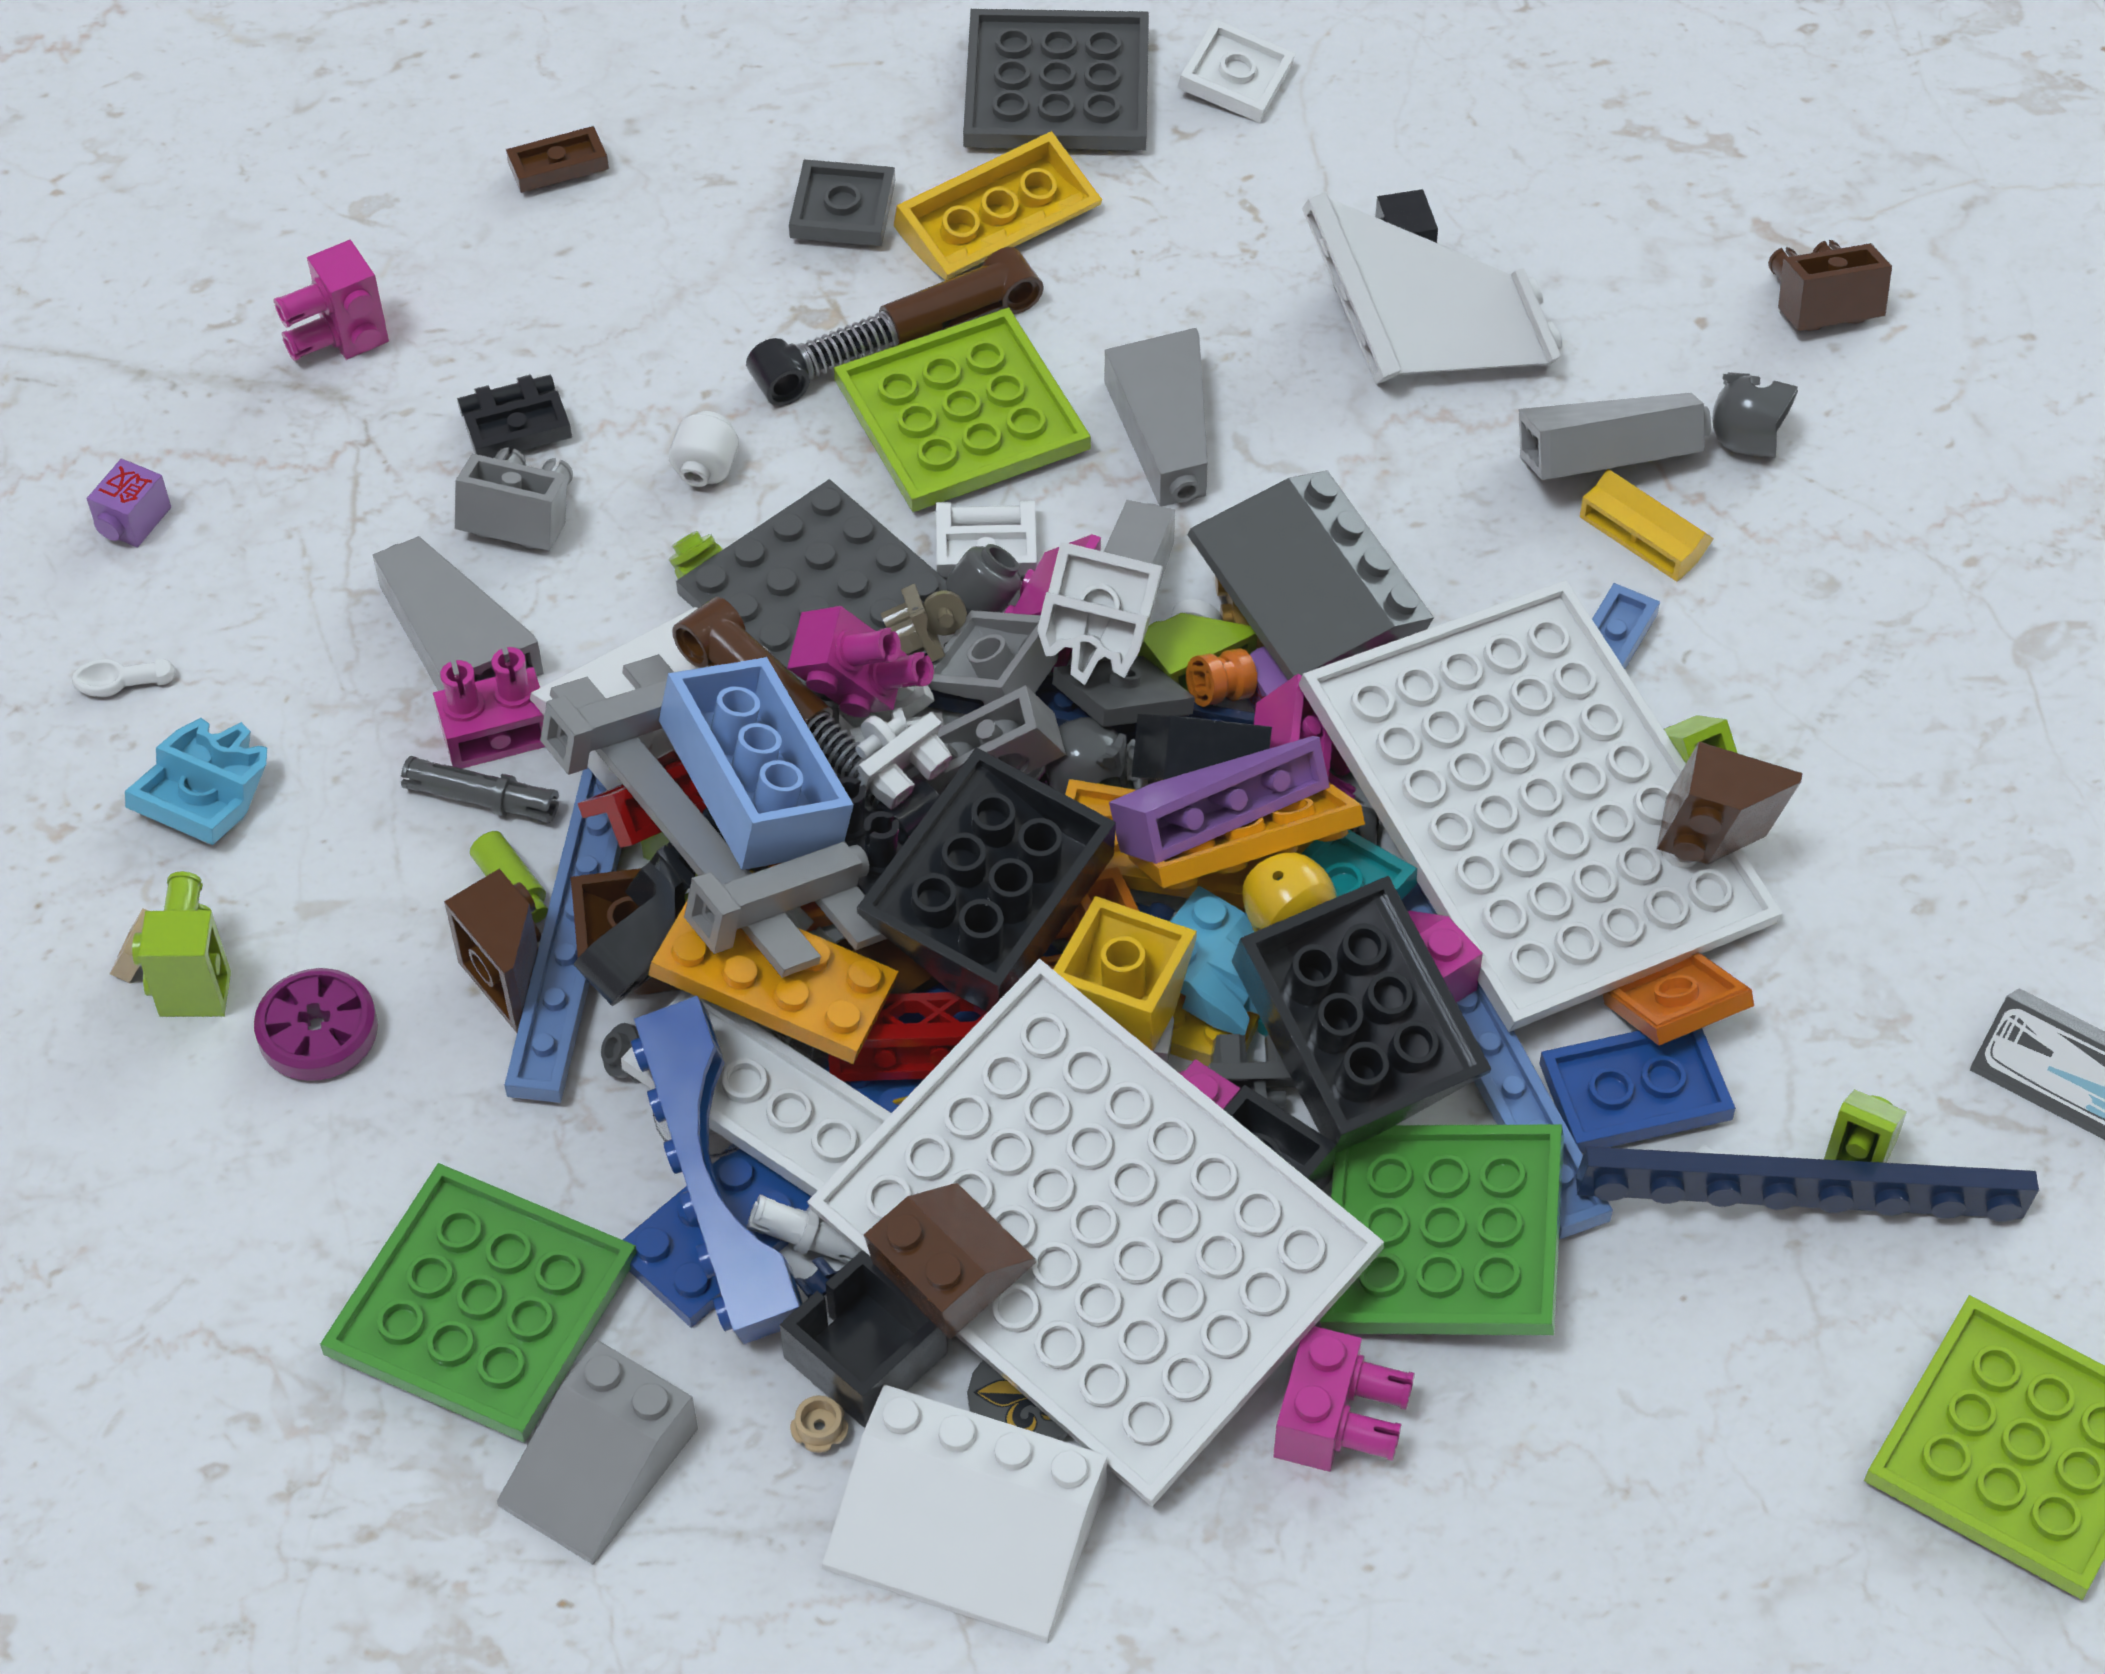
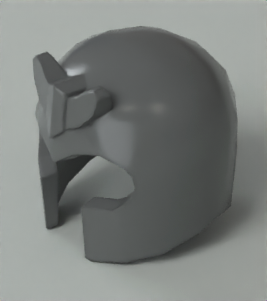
M1733 372L1723 374L1722 379L1725 386L1718 394L1712 416L1713 429L1717 439L1725 448L1734 453L1776 458L1777 431L1795 401L1798 387L1773 381L1771 385L1761 388L1755 386L1760 385L1759 376Z
M1090 717L1070 720L1058 727L1066 755L1045 765L1048 786L1065 794L1069 779L1099 783L1111 777H1119L1121 787L1127 788L1128 766L1125 734H1119L1112 726L1103 728Z

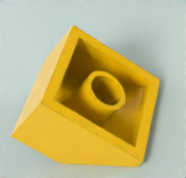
M1095 896L1053 970L1151 1051H1154L1175 1012L1196 942L1197 931Z

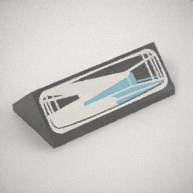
M2020 988L2007 995L1971 1065L1970 1071L2105 1140V1031Z

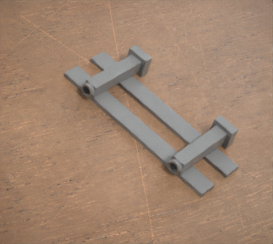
M659 654L623 665L622 673L635 690L613 697L605 698L588 676L551 687L550 696L552 700L546 702L540 741L568 775L587 769L589 753L595 750L698 876L692 878L684 918L713 954L733 948L736 931L742 928L782 978L818 965L821 959L820 954L785 914L786 911L814 901L855 950L887 939L857 914V906L865 897L863 892L857 887L858 880L869 872L867 855L859 845L848 846L844 841L753 874L749 869L741 870L728 844L638 738V736L663 728L659 722L667 676L668 673H673L674 671Z

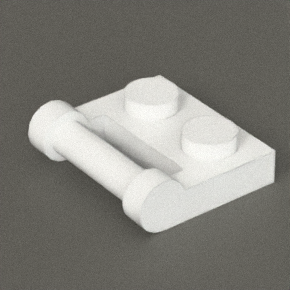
M1021 500L1019 506L951 507V502H936L937 572L942 577L949 576L965 552L971 547H985L988 544L997 545L1009 552L1019 564L1018 573L1020 576H1025L1029 569H1036L1035 500Z

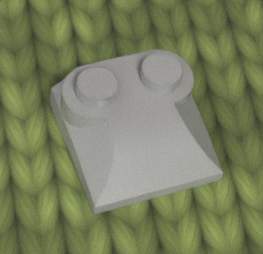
M971 610L962 628L956 630L943 648L945 657L933 662L934 675L928 686L931 690L982 700L984 705L1025 685L1035 694L1056 664L1058 653L1055 656L1045 655L1037 632L1040 615Z

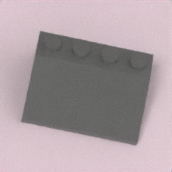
M1328 470L1287 478L1190 528L1187 534L1288 680L1297 674L1302 676L1303 673L1427 630L1434 619L1431 612Z

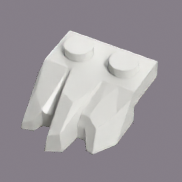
M1060 542L1049 591L1045 595L1037 628L1045 655L1055 656L1064 647L1073 648L1070 675L1084 685L1088 681L1098 660L1104 657L1111 659L1113 672L1125 678L1140 651L1146 635L1163 566Z

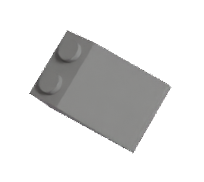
M597 1340L560 1386L497 1500L498 1506L593 1565L698 1430L693 1397Z

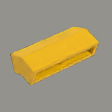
M1606 469L1596 486L1582 498L1580 518L1676 582L1698 563L1714 540L1706 532L1610 469Z

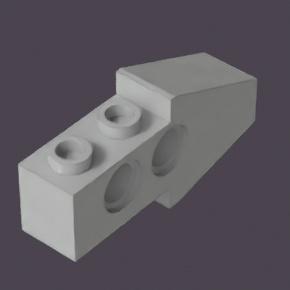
M1025 685L940 727L937 736L942 740L952 757L946 770L934 779L927 780L912 763L902 769V771L911 781L916 779L923 780L941 795L976 747L1025 774L1066 755L1055 713Z

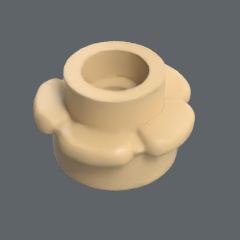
M820 1395L809 1397L796 1410L795 1419L790 1424L791 1435L797 1443L805 1444V1448L810 1452H826L831 1449L832 1444H840L847 1436L848 1422L843 1418L845 1412L836 1401L829 1397ZM822 1422L825 1424V1427L817 1430L814 1428V1425Z

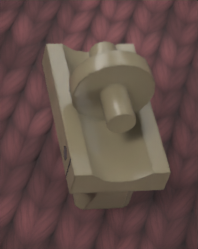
M915 583L901 589L905 603L881 613L886 628H891V632L895 631L898 634L901 650L907 655H913L914 653L926 650L932 662L945 657L938 635H951L956 630L962 628L967 615L964 602L954 592L941 590L928 596L925 602L922 603Z

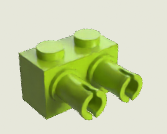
M180 871L169 875L167 878L168 887L164 911H145L142 932L135 933L133 937V961L135 965L142 966L144 992L146 996L153 997L159 1017H225L231 970L212 910L206 905L199 903L200 891L203 887L202 879L190 872Z

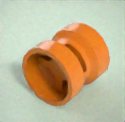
M1237 648L1226 650L1219 657L1210 653L1192 657L1187 665L1186 682L1189 693L1195 697V703L1205 707L1219 704L1225 697L1231 701L1252 697L1257 687V671L1251 655L1246 650Z

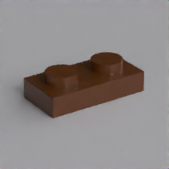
M594 126L506 149L508 164L521 193L609 169L607 154Z

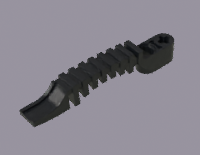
M706 807L702 814L714 827V829L719 833V835L724 839L713 817L711 816L708 808ZM670 841L667 846L664 845L656 851L649 863L640 869L625 891L639 908L591 944L574 963V966L611 1006L622 1001L651 978L649 976L651 961L674 924L675 911L683 905L687 889H690L692 878L696 875L695 871Z

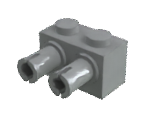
M509 448L501 449L495 458L472 453L455 480V529L474 533L479 537H491L521 544L527 548H539L550 551L565 525L567 485L573 478V471L570 465L560 460L556 470L552 471L556 464V458H552L544 463L542 469L526 466V459L523 454L516 449L512 451L509 459L505 460L509 454Z

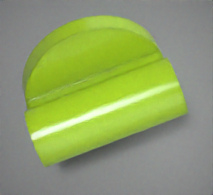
M694 531L672 545L676 553L669 558V561L675 568L677 578L680 579L723 549L715 542L712 534L701 537L698 531Z

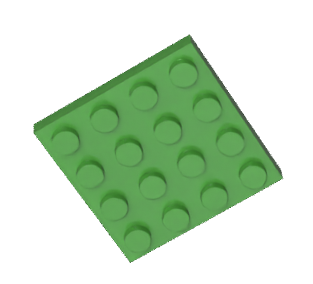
M1562 1124L1395 1125L1381 1134L1335 1153L1331 1198L1384 1241V1249L1320 1319L1321 1327L1344 1334L1554 1335L1564 1148Z
M437 1163L320 1343L323 1355L525 1443L631 1269L630 1263L636 1255V1245Z

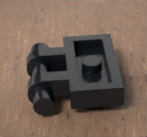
M531 374L516 378L517 383L490 389L489 385L474 388V394L457 398L460 414L462 417L464 416L465 426L475 454L495 458L496 454L503 448H509V454H511L514 449L523 451L572 438L571 426L560 395L555 390L551 374L532 378Z

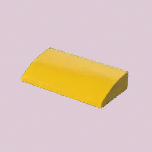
M1050 131L898 204L893 226L908 246L930 269L943 279L948 280L985 262L992 253L1001 248L1015 247L1101 205L1102 198L1053 132Z

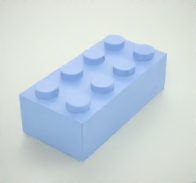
M767 657L668 673L659 722L741 870L787 862L845 841L854 804Z

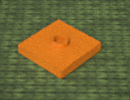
M1696 953L1666 969L1603 994L1604 1004L1659 1046L1754 1006L1752 989L1701 953Z

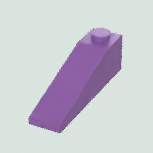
M1311 736L1149 784L1110 801L1109 805L1113 821L1116 822L1115 832L1120 852L1157 864L1325 790L1330 786L1320 737Z

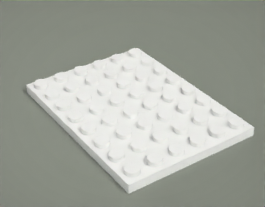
M1567 580L1303 673L1299 682L1300 689L1403 859L1417 868V882L1437 915L1449 916L1483 953L1477 981L1508 1032L1666 969L1696 953L1703 954L1772 926L1778 922L1783 914L1742 849L1708 865L1697 861L1681 860L1674 854L1656 849L1666 797L1686 763Z
M1041 959L1035 962L807 1201L810 1209L859 1252L864 1250L870 1256L864 1234L907 1196L958 1183L1035 1258L1036 1263L955 1336L1082 1447L1107 1455V1468L1151 1507L1384 1249V1241Z

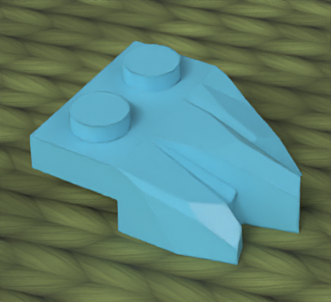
M199 718L177 729L156 747V765L125 790V808L214 845L246 815L266 766L267 747L255 746L249 748L251 731L242 722L221 733L211 734L209 733L210 724L204 719Z
M1198 886L1170 921L1197 931L1196 942L1180 992L1186 996L1182 1009L1214 1028L1232 1034L1245 1035L1250 1019L1247 1012L1250 1011L1256 1014L1258 1012L1231 961L1240 938L1253 933L1254 930L1245 912L1203 887Z

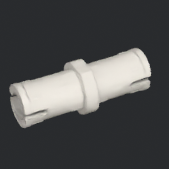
M759 1195L753 1205L747 1230L794 1244V1251L806 1254L808 1250H812L846 1264L859 1253L856 1248L815 1214L810 1207L806 1211L798 1208L795 1209L763 1195Z

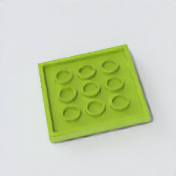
M1009 307L834 367L835 382L912 512L1091 449V436Z
M1969 1295L1869 1467L1864 1481L2083 1600L2105 1559V1365Z

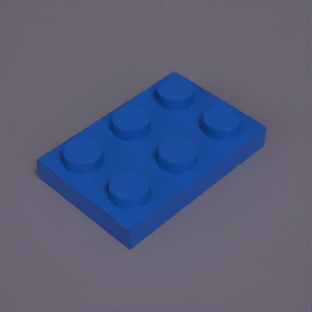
M1702 1028L1660 1046L1642 1032L1634 1031L1541 1052L1539 1065L1552 1099L1581 1153L1585 1152L1586 1147L1608 1148L1733 1120L1736 1109Z

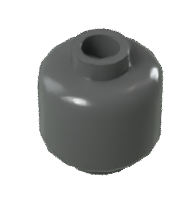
M988 544L985 547H971L965 552L947 577V590L960 596L965 604L967 615L971 610L1003 613L1021 587V577L1018 573L1019 564L1009 552L997 545Z

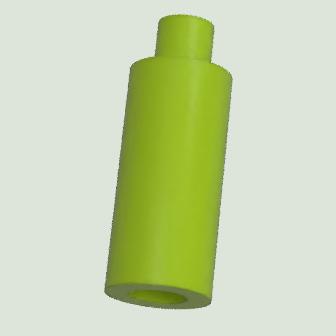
M490 831L480 836L472 844L470 856L484 875L487 876L500 868L513 885L518 882L522 883L529 891L536 906V910L531 912L533 921L538 923L544 920L548 912V908L543 903L546 898L545 889L501 832Z

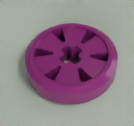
M328 968L307 969L283 978L266 992L258 1004L254 1016L255 1036L261 1054L267 1063L287 1077L306 1081L329 1079L355 1067L372 1048L378 1031L376 1010L367 988L352 975ZM323 1018L324 1022H321L320 1029L309 1030L308 1026H311L312 1019Z

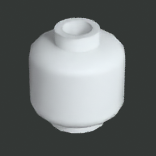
M711 411L698 412L697 414L685 417L678 425L669 450V462L680 475V478L689 485L702 487L707 484L719 483L730 473L739 447V437L729 420L724 416Z

